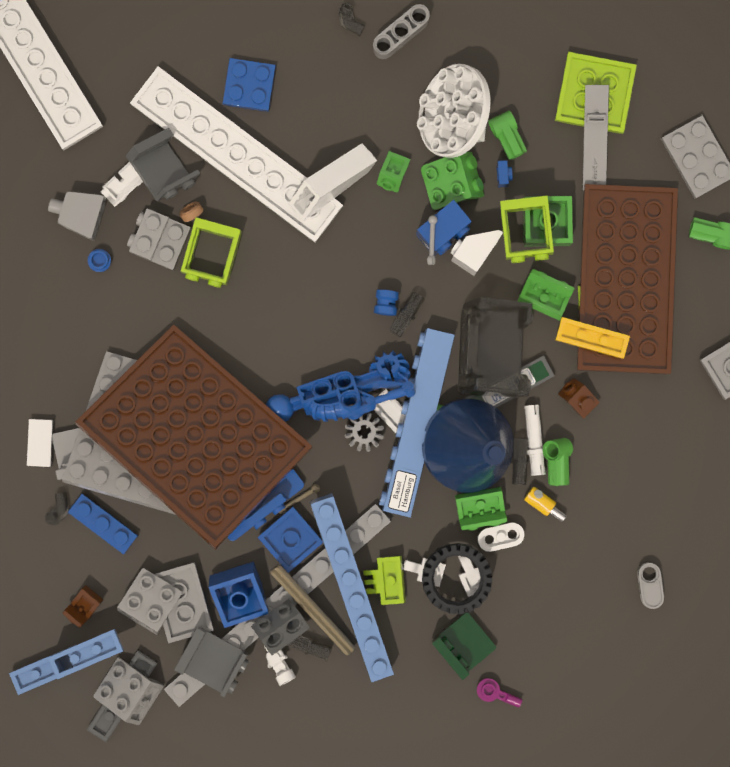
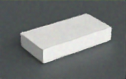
M385 389L380 395L388 393V390ZM396 399L381 402L374 409L395 433L398 423L402 424L405 416L401 414L402 406Z
M29 419L27 466H52L54 420Z

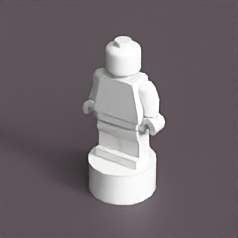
M279 650L274 655H271L269 652L266 654L268 668L273 667L279 686L296 678L293 670L289 669L285 659L288 657L284 655L282 650Z

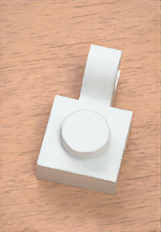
M458 556L464 572L459 574V578L467 596L470 597L474 595L479 587V569L477 567L473 568L471 560L467 557Z
M422 558L421 564L405 560L403 569L418 573L416 580L422 582L423 568L428 559ZM440 563L435 570L434 584L440 587L446 566L444 563Z

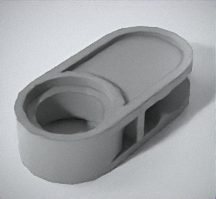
M646 562L639 566L637 570L640 599L644 606L656 609L664 601L661 572L657 565ZM647 567H652L655 570V577L652 580H645L643 578V570Z

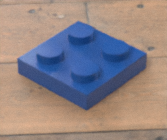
M230 58L223 105L269 112L276 65Z
M294 507L258 536V539L288 573L323 543V540Z

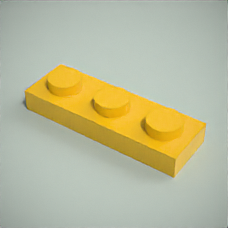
M562 317L555 341L624 359L630 336Z

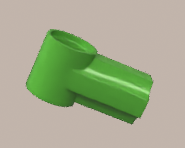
M510 110L488 120L491 131L495 138L499 139L508 160L515 159L527 152L517 131L518 126Z
M694 217L688 237L713 243L712 245L715 247L730 250V223H715Z
M568 438L547 441L543 445L542 451L544 457L548 460V484L552 486L569 485V457L573 453V445Z

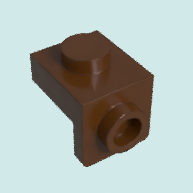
M575 378L567 382L558 393L583 419L600 403L589 389Z
M85 585L71 604L63 611V615L80 628L93 615L103 602V599Z

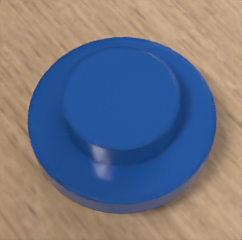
M95 249L88 256V265L95 272H104L111 265V257L107 251Z

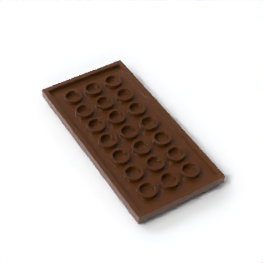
M584 185L579 322L630 336L624 359L578 347L577 370L671 374L678 188Z

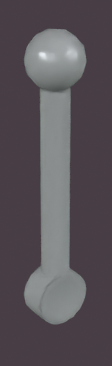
M434 215L428 219L430 223L428 265L435 264V224L438 220Z

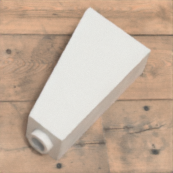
M363 144L358 145L305 179L289 202V205L305 221L365 176L377 160Z

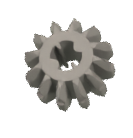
M371 413L367 414L366 420H363V415L359 418V422L350 419L355 424L354 427L345 425L347 430H353V433L345 434V438H355L349 445L352 447L356 442H359L357 451H361L362 444H365L366 451L369 452V443L372 442L375 447H378L379 444L374 438L383 439L384 437L383 435L376 434V431H381L384 427L378 426L375 428L374 425L380 419L377 417L371 423ZM363 425L367 426L366 429L368 427L371 429V433L368 434L366 439H362V435L359 437L357 431H360Z

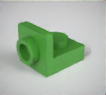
M389 151L379 173L377 185L385 190L398 192L411 159Z

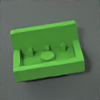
M532 269L517 302L560 321L574 291V287L564 281L554 279L542 271Z
M501 487L455 495L461 530H475L479 527L498 526L507 522Z

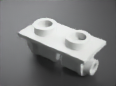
M130 162L118 172L122 177L120 181L114 176L102 186L104 189L101 193L114 207L125 200L127 195L143 182Z

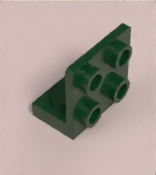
M468 612L464 613L431 641L462 680L470 675L469 671L496 649L495 644Z

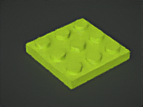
M568 52L555 121L584 127L585 85H609L608 132L623 134L637 65Z

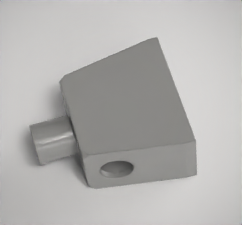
M66 192L64 201L51 198L48 212L59 214V225L95 241L107 199L102 195Z

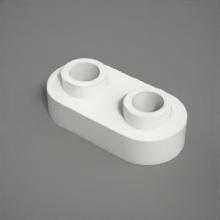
M516 523L485 528L478 535V544L483 550L489 552L517 546L524 539V530ZM510 530H515L516 537L513 539L508 537ZM487 535L493 536L494 540L491 544L485 542Z

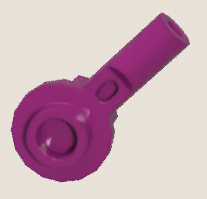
M483 679L477 685V695L483 701L491 702L499 699L518 708L521 706L523 699L500 690L498 683L494 679Z

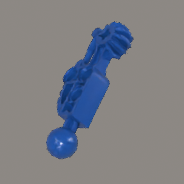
M383 351V357L375 356V363H372L369 367V373L353 376L348 371L338 372L298 386V396L289 398L283 394L274 395L268 399L265 405L285 422L291 419L294 411L304 408L306 415H312L313 419L317 421L320 419L323 422H328L329 419L338 421V418L341 417L343 419L355 420L364 413L374 410L377 404L381 402L391 401L402 396L413 397L416 390L414 384L408 381L411 375L409 371L410 366L402 354L396 355L394 351L387 355ZM390 371H392L395 381H392L389 373ZM379 388L394 389L375 398L367 393Z

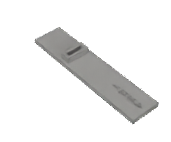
M585 85L583 190L585 184L606 185L609 85Z

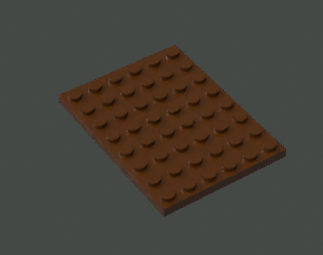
M175 325L157 340L75 421L82 431L215 550L312 449V445Z

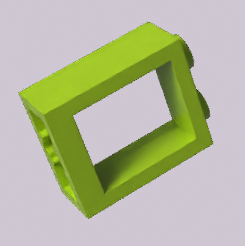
M548 196L500 201L506 260H511V263L525 262V258L535 257V261L549 259V255H553L554 249ZM542 209L546 248L511 252L507 213Z
M195 218L181 272L186 274L185 278L196 282L199 281V278L208 280V285L221 288L222 284L227 286L242 231L237 228ZM201 231L233 239L222 277L190 269Z

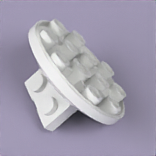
M453 64L441 69L419 99L420 110L417 127L420 130L424 144L431 152L438 156L454 158L469 151L477 142L485 141L486 124L490 113V92L484 76L474 67L465 64ZM423 108H425V116H422Z

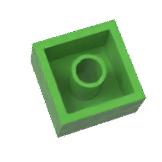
M548 196L553 246H570L573 243L572 196ZM542 209L523 211L524 247L546 246Z

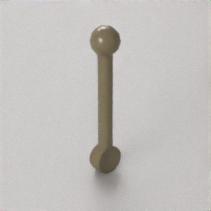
M318 484L312 485L310 490L285 504L286 507L279 513L284 514L287 508L312 493H318L320 486Z

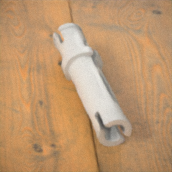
M539 405L524 406L529 447L527 455L530 457L531 476L546 475L542 451Z

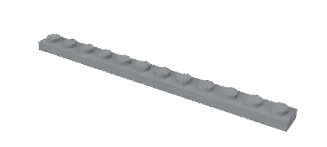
M376 504L345 530L353 554L391 522ZM326 548L292 576L307 594L333 573ZM282 586L266 599L269 613L288 599L291 600L294 606L297 602ZM265 615L239 623L222 639L244 651L259 638L251 626ZM184 673L183 675L180 674L164 690L180 707L205 684Z

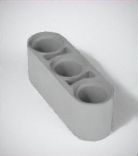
M421 4L415 5L382 31L373 42L375 56L379 59L391 57L426 28L430 17L428 8ZM415 13H422L425 19L422 22H417L412 16ZM403 27L408 33L400 37L396 35L395 30ZM381 42H386L390 48L383 52L377 48V45Z

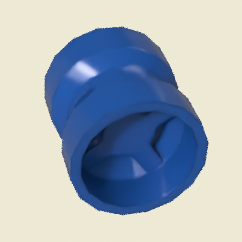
M376 290L377 304L374 306V313L396 316L397 308L395 303L399 298V292Z

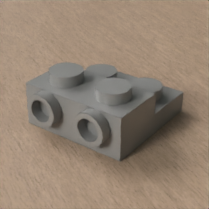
M146 209L145 213L140 212L136 225L139 226L136 234H131L127 246L130 247L129 252L174 271L191 227L150 209Z

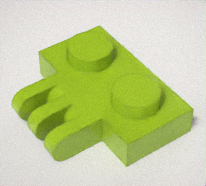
M402 556L377 558L378 569L363 571L364 576L373 575V579L364 580V585L373 584L374 588L365 589L366 594L380 593L381 605L406 603Z

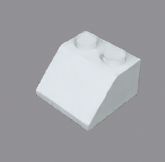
M496 230L466 236L464 241L459 239L451 250L453 255L451 261L475 276L503 232Z

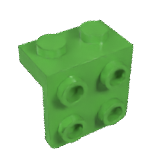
M466 152L454 158L445 157L421 167L430 204L434 210L444 208L453 200L458 203L464 200L484 197V185L479 178L477 161L472 152Z

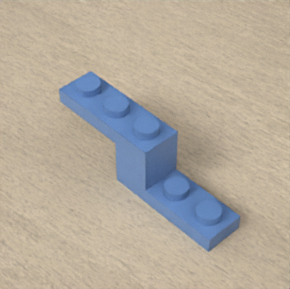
M113 629L9 673L17 694L20 695L52 680L60 679L123 652L124 649L116 630Z

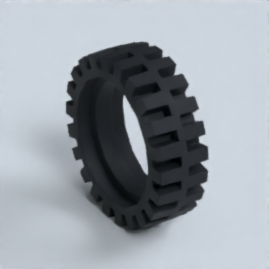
M460 543L447 544L436 549L429 556L423 568L422 584L426 596L435 607L449 614H464L474 611L475 608L480 607L487 599L491 591L492 572L486 558L474 547ZM458 555L467 557L475 563L479 569L480 583L473 596L456 602L447 600L439 594L435 588L434 574L436 568L443 560Z

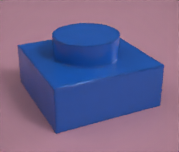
M498 161L496 164L498 188L507 187L509 181H512V167H508L507 161Z

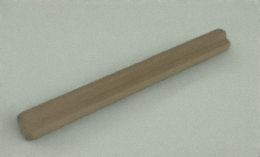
M279 564L270 571L271 575L345 655L353 652L355 649L354 644Z

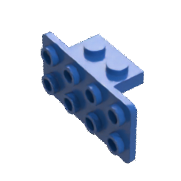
M294 469L284 477L228 536L230 541H235L253 526L257 530L267 522L265 519L267 515L271 512L274 515L278 514L286 507L283 503L303 489L304 483Z

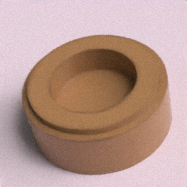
M192 202L183 207L179 215L184 222H189L197 218L203 212V208L199 202Z

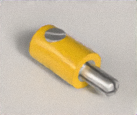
M533 486L524 498V501L545 516H548L550 513L561 522L565 520L566 515L554 507L557 502Z

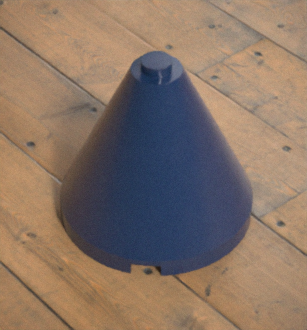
M467 398L449 402L435 412L425 428L426 434L424 445H422L424 462L430 474L440 484L449 489L465 493L484 490L495 484L510 465L514 450L512 429L505 416L496 407L485 401Z

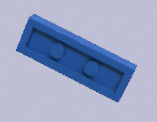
M84 494L80 495L68 511L69 514L123 555L139 536Z

